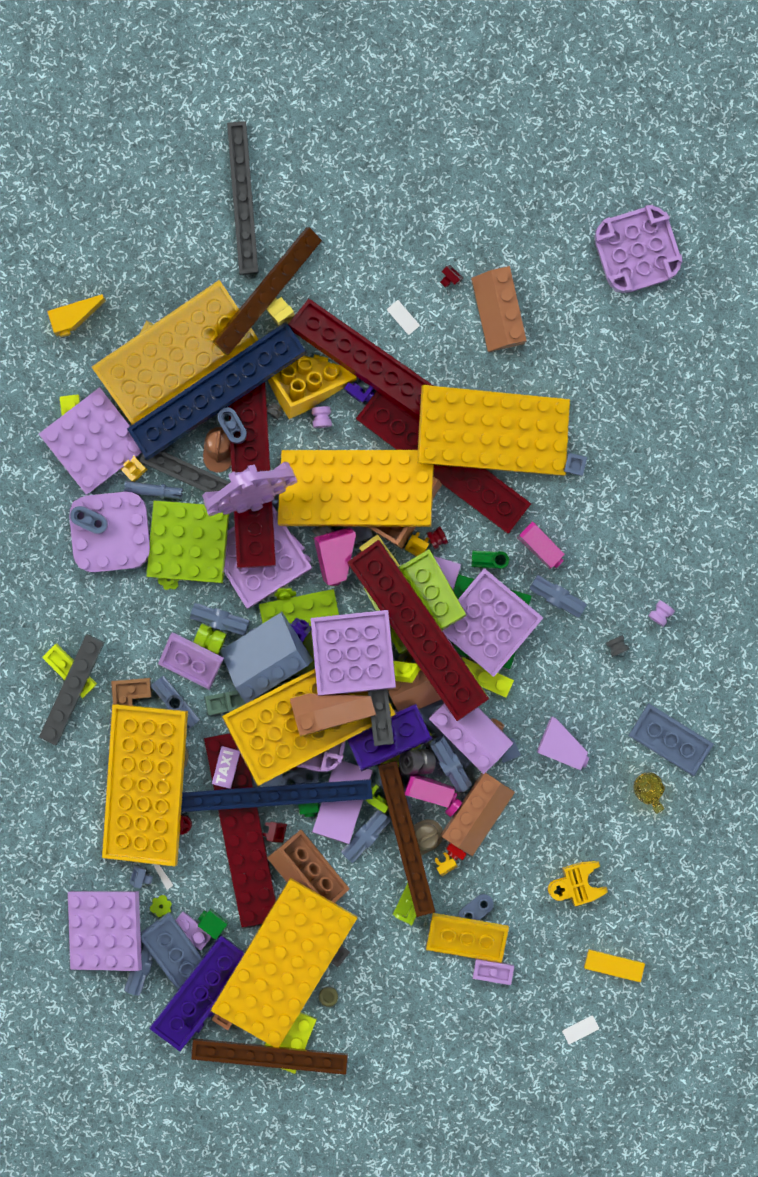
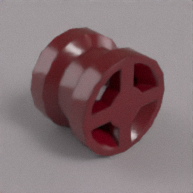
M440 526L436 528V531L426 533L434 550L438 549L441 544H448V540Z
M181 815L180 835H184L190 831L192 821L188 816Z

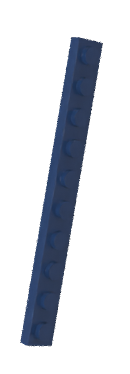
M364 779L182 792L181 812L373 799L372 780Z

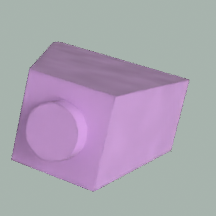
M550 717L537 753L579 770L582 767L585 768L589 760L588 752L556 718Z

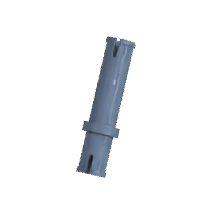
M128 480L124 484V487H126L124 492L156 496L160 499L171 498L181 500L183 495L181 493L183 488L168 487L166 484L153 485Z

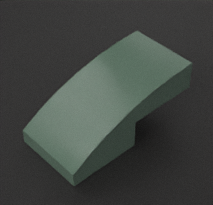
M237 690L204 697L207 715L233 711L246 704Z

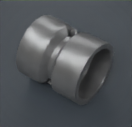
M410 749L400 754L399 766L404 774H430L434 771L436 760L431 750Z

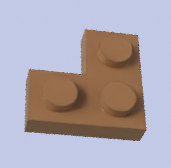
M151 678L111 681L113 704L133 706V699L152 697Z

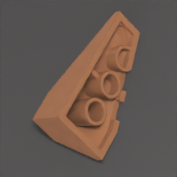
M305 694L290 699L300 737L376 715L371 696L333 694L318 696V694Z

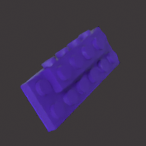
M220 935L153 1021L149 1029L178 1051H181L194 1033L201 1031L204 1026V1020L214 1014L211 1008L245 952L223 935Z

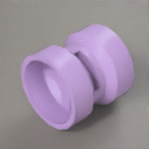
M330 407L311 408L312 415L315 416L313 428L332 426L331 419L328 416L331 413Z
M659 600L656 604V611H651L648 616L664 627L667 623L666 618L672 616L675 611Z

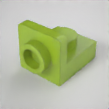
M376 784L374 787L372 786L373 799H366L365 801L386 813L389 809L387 800L380 795L378 797L374 796L380 787Z

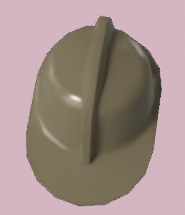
M426 819L413 825L421 856L441 844L443 837L440 834L443 830L438 822Z

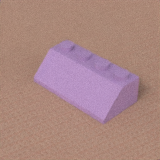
M443 703L429 718L483 774L513 744L479 707L461 720L456 721L445 703Z

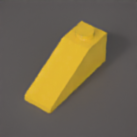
M101 294L47 311L54 334L56 336L60 335V337L71 335V331L76 330L106 301L105 297Z

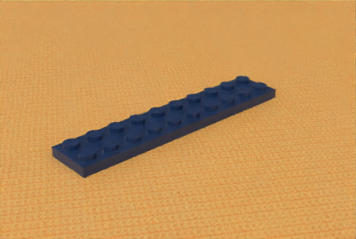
M285 322L128 427L127 430L144 457L149 460L218 414L221 409L227 408L306 355L307 352L287 322Z

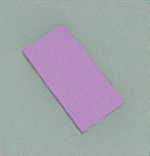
M341 760V763L332 770L329 782L370 779L373 770L366 769L361 772L359 766ZM363 800L322 802L312 833L349 844Z

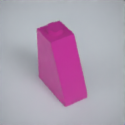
M533 521L517 537L549 569L553 566L557 568L564 561L562 557L565 554Z
M350 527L314 537L322 578L327 585L336 586L341 584L342 581L347 580L349 570L347 562L351 560L356 538L355 531Z
M419 774L410 775L405 788V795L447 808H449L450 803L452 804L455 801L457 793L454 792L455 787Z

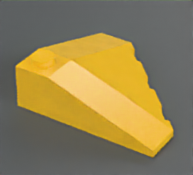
M314 354L313 358L304 355L268 379V382L283 411L291 419L310 410L346 387L348 383L356 381L357 377L341 365L328 362L329 358Z

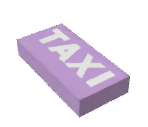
M221 746L212 784L231 789L240 756L239 750Z

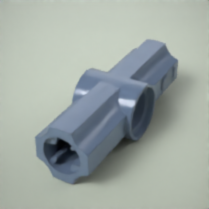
M539 575L535 577L529 588L537 595L545 598L551 605L559 609L562 608L577 618L581 616L587 605L582 600L571 595L568 590L557 584H552Z
M194 603L190 619L209 624L210 627L223 631L228 630L243 636L246 635L250 620L231 615L230 612L217 608L212 609Z
M164 675L151 685L168 709L188 711L187 730L200 721L184 698L175 690ZM174 697L180 700L178 708L171 706L170 702Z
M444 735L433 739L429 744L437 756L443 772L449 777L456 791L459 793L469 789L472 785L471 781L463 770L460 759L453 752Z
M378 809L368 822L364 823L356 831L350 843L342 849L341 853L352 863L356 861L362 852L375 842L379 837L378 834L387 826L391 819Z
M142 941V970L130 971L124 991L138 996L142 992L146 976L149 975L153 963V956Z

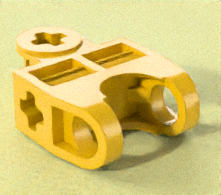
M599 861L579 862L562 867L565 877L549 883V895L557 901L571 898L573 905L579 906L592 902L608 893L606 886L597 888L591 887L588 883L589 874L594 871L593 869L600 867ZM556 886L563 888L559 895L554 892L557 890Z

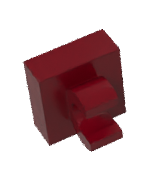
M451 265L446 266L441 271L445 277L440 283L445 288L451 283L454 285L459 284L464 279Z
M273 821L266 822L265 825L269 826L268 833H263V836L267 837L266 840L283 843L287 824Z

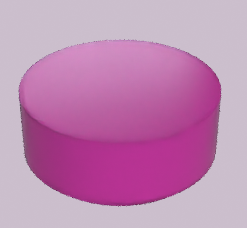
M458 798L449 805V808L445 810V813L451 817L461 806L462 802Z

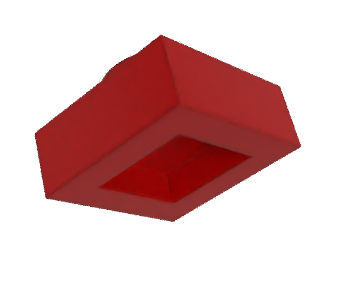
M450 842L446 847L449 851L447 854L456 861L458 858L463 860L467 854Z

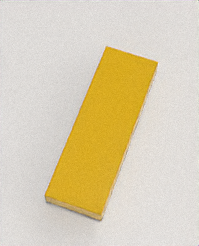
M588 949L584 969L640 983L645 967L643 962Z

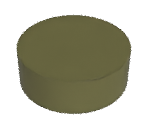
M330 986L324 987L319 993L321 1004L326 1007L336 1004L338 1000L337 990Z

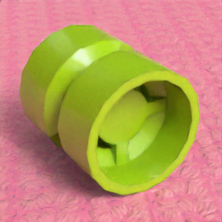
M201 624L193 643L219 655L227 634L219 630L212 631V627Z

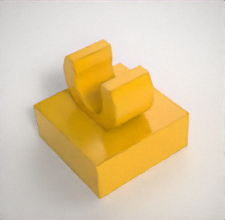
M134 455L131 461L128 459L121 468L123 473L132 482H136L148 470Z
M419 532L415 535L412 534L405 547V550L415 556L425 552L429 545L428 537L424 541L418 538Z
M446 852L443 853L446 857L445 862L441 863L438 858H435V862L439 866L436 869L441 876L458 867L453 858L450 859Z

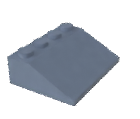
M283 612L220 650L234 686L245 703L250 702L307 667L313 661Z

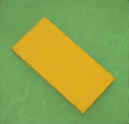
M432 913L426 950L502 963L509 926Z

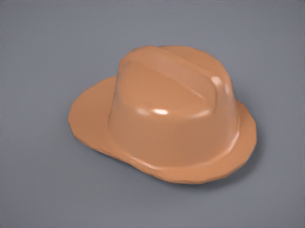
M222 427L211 429L207 433L204 442L203 461L210 471L216 473L223 472L231 466L230 440Z

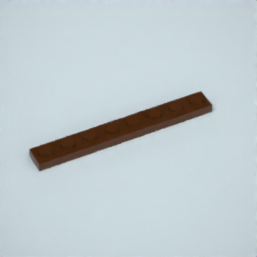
M310 227L304 229L214 339L213 343L225 355H229L321 243L322 240Z
M397 761L378 765L416 917L435 913Z
M193 1039L191 1060L346 1075L348 1054Z

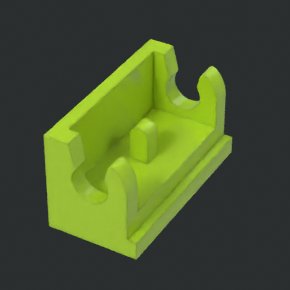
M407 883L393 915L412 926L416 913Z

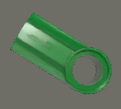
M472 550L471 567L504 569L509 564V557L503 551ZM498 555H503L506 558L504 565L496 564L495 558Z

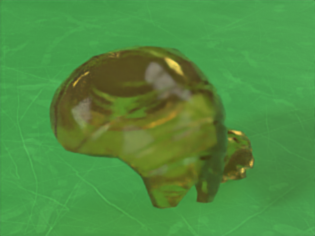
M653 772L640 774L633 785L635 795L642 803L652 804L656 814L662 812L664 806L659 800L665 791L662 779Z

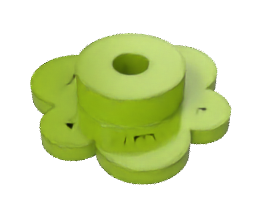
M158 578V583L163 585L165 590L178 587L179 580L171 579L168 581L164 578Z
M279 588L274 593L278 600H290L291 597L296 595V591L292 590V588Z
M160 895L158 898H153L150 911L156 913L157 917H162V915H166L168 912L171 913L170 907L172 902L167 901L168 899L165 895Z

